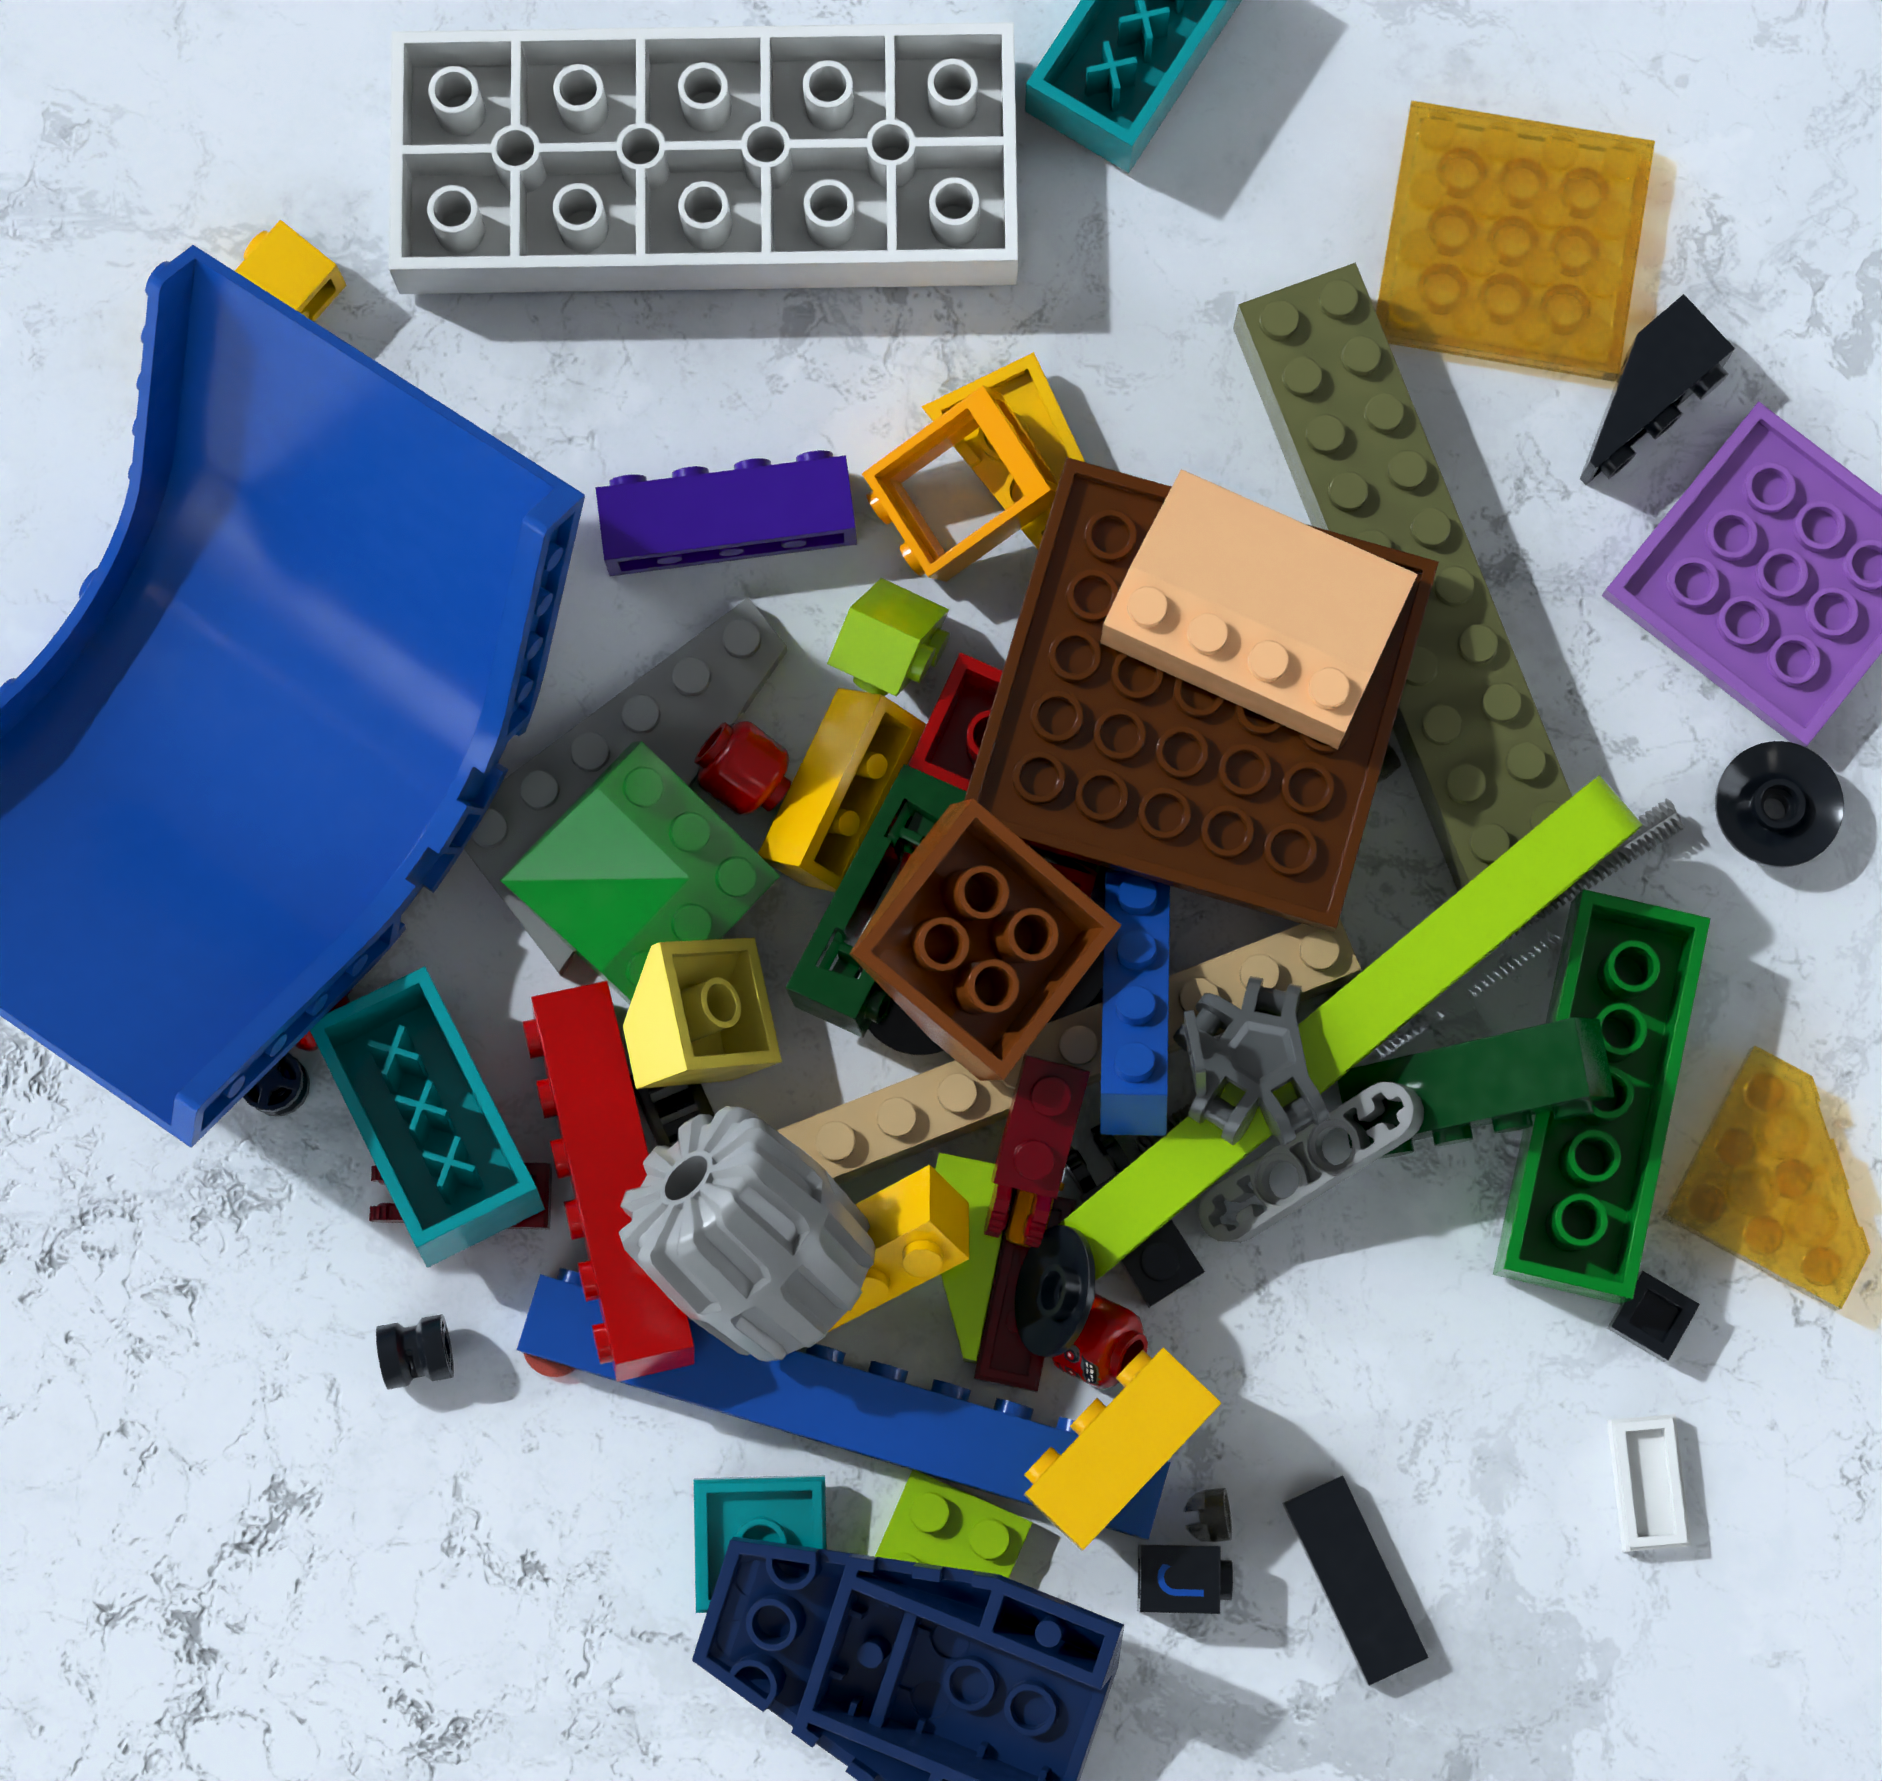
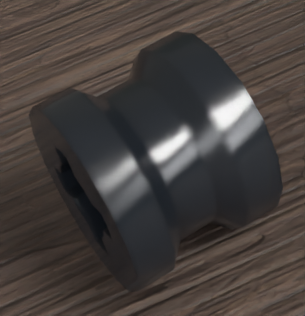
M288 1052L243 1098L249 1105L269 1116H285L293 1113L304 1104L309 1093L310 1079L307 1070L297 1058ZM281 1087H282V1088H286V1089H282L281 1091L275 1093L274 1096H273V1099H271V1096H272V1093H273V1092L278 1091Z

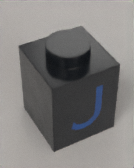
M1138 1545V1612L1220 1614V1600H1232V1560H1221V1546Z

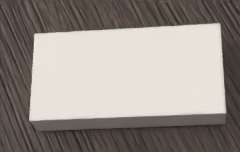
M1676 1414L1607 1420L1622 1552L1691 1546Z

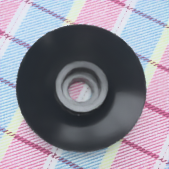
M1772 741L1752 746L1730 762L1717 785L1715 812L1722 833L1736 851L1758 864L1784 868L1797 866L1814 859L1831 844L1842 823L1844 799L1837 776L1828 763L1818 754L1795 743ZM1765 800H1779L1785 809L1784 817L1781 819L1769 817L1764 810Z
M1056 1225L1048 1228L1044 1232L1039 1248L1030 1247L1022 1263L1015 1291V1319L1023 1344L1035 1355L1056 1357L1067 1351L1077 1340L1087 1322L1095 1299V1263L1091 1247L1086 1237L1079 1230L1065 1225Z

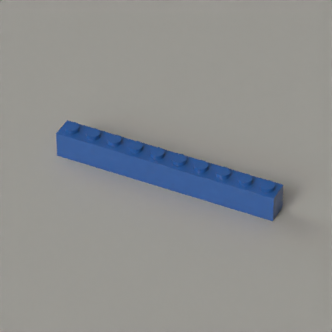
M560 1268L557 1279L540 1274L517 1351L617 1381L613 1363H599L592 1325L603 1323L598 1299L585 1301L579 1272ZM689 1317L688 1322L694 1343L693 1365L620 1381V1383L907 1469H914L927 1475L1031 1506L1034 1505L1024 1496V1493L1033 1484L1024 1474L1051 1446L1061 1455L1079 1436L1070 1427L1075 1420L1059 1417L1056 1428L1031 1421L1033 1408L996 1398L994 1408L990 1409L968 1402L971 1390L936 1379L933 1380L931 1390L923 1389L905 1383L908 1371L876 1361H871L868 1372L843 1365L845 1352L820 1344H814L812 1347L807 1348L805 1353L799 1351L789 1353L783 1360L761 1361L751 1354L746 1356L737 1353ZM1167 1461L1105 1528L1149 1540L1171 1462Z

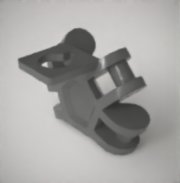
M1250 976L1242 1009L1217 995L1204 993L1195 1006L1199 1012L1196 1018L1194 1010L1184 1011V1024L1176 1031L1173 1039L1188 1053L1196 1097L1190 1107L1188 1116L1199 1124L1208 1120L1222 1129L1221 1138L1231 1145H1235L1245 1134L1258 1107H1260L1270 1131L1283 1146L1295 1140V1131L1310 1121L1318 1126L1329 1119L1326 1104L1308 1075L1297 1023L1302 986L1289 984L1287 991L1263 987V978ZM1220 1028L1225 1030L1219 1040L1214 1038ZM1227 1081L1246 1092L1236 1107L1221 1098ZM1291 1082L1297 1099L1282 1107L1272 1092Z

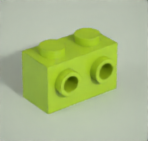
M880 578L850 607L827 664L853 676V682L869 693L881 694L883 696L890 693L897 697L911 680L920 683L927 673L929 666L935 667L950 637L949 632L941 629L949 609Z

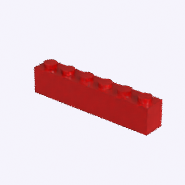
M608 981L533 996L531 1000L534 1019L523 1021V1029L530 1059L542 1057L547 1079L536 1081L543 1117L546 1119L556 1116L561 1136L560 1139L550 1141L556 1175L558 1179L570 1177L575 1197L573 1200L563 1202L572 1240L584 1238L589 1261L577 1263L585 1301L598 1299L603 1323L592 1325L599 1363H613L617 1382L693 1365L694 1343L687 1315L667 1297L625 1251L618 1233L632 1220L620 1206L625 1191L641 1187L647 1176L643 1162L649 1154Z

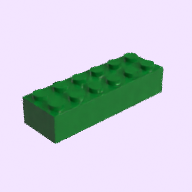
M1583 889L1571 902L1546 1023L1572 1017L1600 1019L1615 1097L1592 1102L1594 1113L1582 1117L1555 1120L1553 1111L1531 1115L1533 1126L1523 1129L1493 1275L1615 1304H1622L1633 1299L1711 918Z

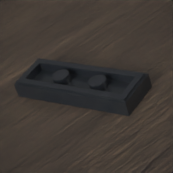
M1344 1476L1335 1478L1282 1503L1366 1684L1370 1686L1429 1658Z

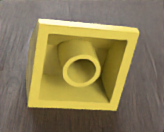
M755 937L659 942L651 946L623 1023L636 1089L732 1081L782 1062Z

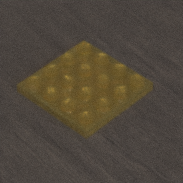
M1411 100L1375 309L1388 343L1615 382L1620 373L1655 141Z

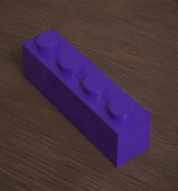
M817 450L805 452L796 457V462L771 465V461L768 459H747L736 463L734 470L709 473V469L706 467H685L673 471L671 474L672 478L647 481L646 476L623 475L609 481L610 486L595 487L603 555L609 576L857 545L846 455L833 457V453L830 451Z

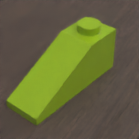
M939 1152L936 1168L934 1169L969 1202V1260L940 1275L963 1361L976 1364L1003 1234L1002 1230L998 1238L984 1235L987 1212L995 1183L991 1181L995 1164Z

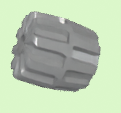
M726 1106L717 1111L714 1117L710 1114H698L684 1122L678 1128V1141L672 1147L665 1145L656 1146L644 1160L643 1165L647 1176L641 1187L625 1191L620 1206L632 1219L629 1224L618 1232L625 1251L691 1320L737 1353L746 1356L751 1354L761 1361L783 1360L787 1354L803 1347L810 1348L827 1336V1332L847 1311H851L862 1294L861 1287L867 1272L874 1264L876 1247L873 1239L867 1234L870 1225L864 1214L819 1163L748 1109Z

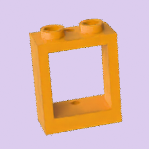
M986 386L978 388L862 473L872 491L866 494L870 506L885 524L889 525L893 522L905 542L899 548L908 565L919 576L926 574L929 578L945 582L1051 508L1059 484L1001 393ZM980 427L1021 489L1024 497L945 552L901 483Z

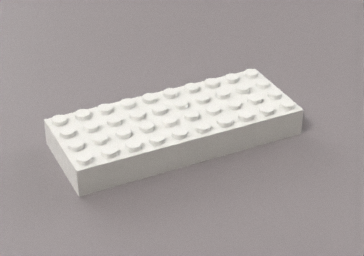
M1014 22L392 31L389 271L399 294L1017 285L1018 215Z

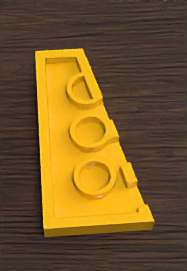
M1034 352L921 406L929 418L934 421L978 388L986 386L1001 393L1058 482L1066 457L1085 462ZM980 427L953 446L1005 510L1024 497L1021 489ZM1051 508L1021 528L1038 551Z

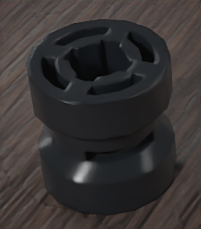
M443 1314L421 1318L416 1326L406 1328L399 1323L377 1326V1353L381 1374L387 1390L409 1386L414 1378L426 1376L431 1381L454 1377L451 1341Z

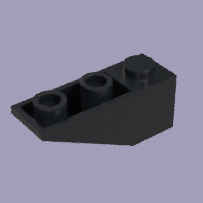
M1684 294L1636 335L1630 346L1580 476V480L1585 485L1601 472L1608 479L1617 474L1637 454L1631 447L1646 433H1649L1654 439L1660 437L1682 416L1683 413L1677 408L1693 393L1702 400L1729 375L1723 367L1735 348Z

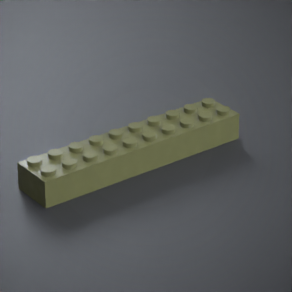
M1355 262L1238 304L1233 329L1311 525L1439 561L1395 717L1393 731L1456 889L1459 891L1568 801L1572 794Z

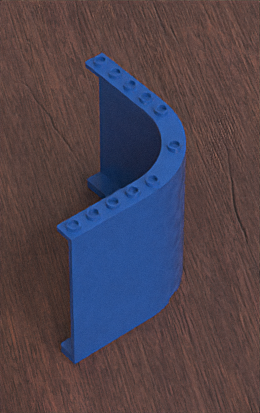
M194 245L190 246L171 262L164 261L153 270L146 283L145 292L148 300L145 326L141 333V342L143 343L141 372L136 383L139 395L137 416L132 427V434L135 437L132 464L128 471V479L130 481L123 509L109 546L98 568L94 569L82 583L79 591V601L56 634L17 678L7 680L0 687V1016L190 1148L377 964L406 930L405 924L400 921L401 915L423 887L432 893L436 891L478 827L509 770L498 762L508 741L515 734L520 736L526 732L539 696L585 499V494Z

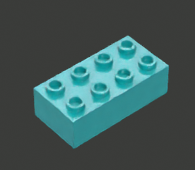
M1081 0L1027 81L1025 112L1127 173H1130L1242 0Z
M425 966L325 1014L310 1030L427 1268L545 1210L537 1187Z

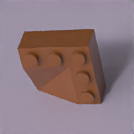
M973 798L949 805L909 857L851 950L850 955L933 1042L980 1081L1004 1080L1121 927V924Z

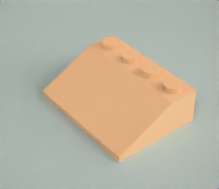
M1181 469L1135 556L1103 623L1101 644L1338 750L1418 574Z

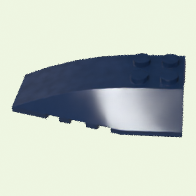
M733 1537L726 1551L692 1661L762 1712L769 1709L793 1727L791 1733L813 1748L817 1744L848 1766L845 1772L857 1781H1080L1118 1669L1124 1624L999 1574Z

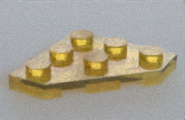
M1753 1046L1749 1049L1662 1217L1837 1311L1842 1309L1871 1251L1863 1227L1858 1225L1847 1192L1850 1188L1834 1139L1829 1137L1818 1104L1821 1100L1813 1076L1767 1051Z

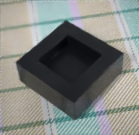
M1641 1271L1638 1273L1633 1299L1620 1304L1607 1329L1661 1361H1669L1700 1304L1648 1273Z

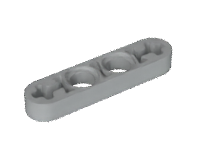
M1380 1082L1370 1086L1329 1112V1119L1318 1126L1312 1123L1296 1133V1139L1285 1146L1279 1144L1213 1186L1204 1194L1199 1205L1198 1217L1202 1228L1208 1236L1218 1241L1241 1243L1252 1239L1412 1138L1419 1131L1424 1120V1107L1421 1098L1413 1089L1403 1084ZM1387 1098L1397 1102L1402 1101L1404 1107L1396 1114L1400 1123L1397 1127L1393 1124L1379 1123L1365 1131L1354 1119V1116L1357 1114L1360 1121L1371 1122L1385 1112L1383 1099ZM1340 1127L1350 1135L1352 1151L1349 1158L1343 1163L1333 1165L1324 1157L1322 1142L1329 1131ZM1368 1135L1374 1139V1143L1371 1145ZM1287 1161L1297 1169L1299 1183L1296 1191L1291 1196L1281 1199L1271 1190L1269 1178L1272 1169L1278 1163ZM1249 1182H1251L1253 1190L1248 1186ZM1255 1195L1267 1207V1210L1264 1212L1263 1205L1250 1204L1237 1213L1238 1227L1230 1224H1221L1220 1217L1227 1212L1225 1200L1241 1203Z

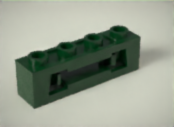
M903 764L785 987L796 1008L862 1038L865 1036L872 1021L878 1024L883 1020L893 999L850 955V952L862 934L899 863V858L895 851L901 839L904 843V851L912 854L949 805L964 801L967 791Z

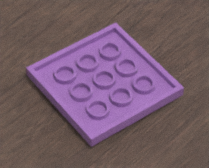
M1758 401L1606 588L1602 597L1789 742L1807 747L1882 653V495Z

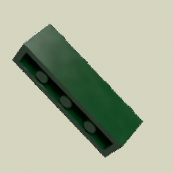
M1572 1017L1354 1067L1338 1080L1342 1104L1370 1086L1380 1082L1403 1084L1413 1089L1421 1098L1424 1107V1120L1419 1131L1412 1138L1379 1159L1413 1153V1141L1433 1137L1434 1146L1466 1142L1473 1139L1471 1128L1492 1124L1494 1133L1526 1129L1533 1126L1531 1115L1553 1111L1555 1120L1590 1115L1594 1113L1592 1102L1615 1097L1600 1019ZM1385 1098L1382 1100L1385 1112L1371 1122L1360 1121L1357 1114L1354 1116V1119L1365 1131L1379 1123L1393 1124L1397 1127L1400 1123L1396 1114L1404 1107L1402 1101L1397 1102ZM1347 1133L1350 1148H1352V1140L1350 1135ZM1368 1135L1371 1145L1374 1143V1139Z

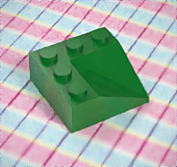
M637 741L632 742L500 881L604 981H608V985L630 1005L652 945L659 942L721 939L774 884L780 875L644 742Z

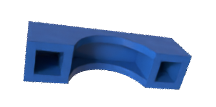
M1106 872L1105 911L1119 922L1121 927L1104 948L1100 1134L1166 1136L1170 886L1124 872Z

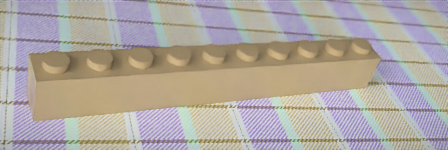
M1340 918L1334 933L1300 924L1170 975L1168 1054L1182 1049L1174 1041L1173 1036L1179 1027L1184 1024V1011L1194 1010L1195 1018L1199 1014L1195 1006L1204 993L1217 995L1242 1009L1250 976L1263 978V987L1287 991L1289 984L1302 986L1300 1002L1348 984L1359 974L1361 967ZM1103 1002L1046 1024L1024 1054L1088 1070L1090 1075L1087 1086L1101 1081ZM1220 1028L1215 1036L1224 1033L1225 1030ZM1024 1054L1004 1080L980 1081L954 1060L776 1131L810 1155L839 1185L1006 1119L1009 1114Z

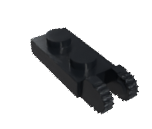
M1100 1124L1091 1129L1093 1141L1100 1153L1107 1158L1116 1174L1096 1186L1087 1169L1085 1160L1079 1151L1071 1146L1065 1168L1082 1193V1196H1080L1082 1204L1130 1165L1125 1152L1114 1135L1100 1134ZM1172 1219L1120 1261V1264L1149 1308L1205 1272Z

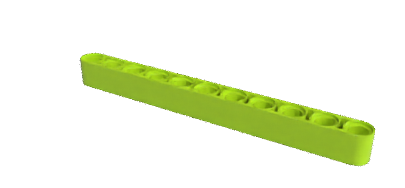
M1600 775L1584 786L1298 1024L1308 1075L1320 1095L1643 826ZM1229 1082L1225 1085L1221 1098L1236 1107L1246 1092ZM1291 1082L1272 1092L1282 1107L1297 1099ZM1258 1107L1247 1131L1235 1145H1231L1222 1139L1223 1130L1208 1120L1199 1124L1189 1116L1168 1132L1166 1136L1162 1137L1059 1224L1076 1228L1086 1237L1094 1257L1095 1281L1117 1265L1273 1135L1264 1120L1260 1107Z

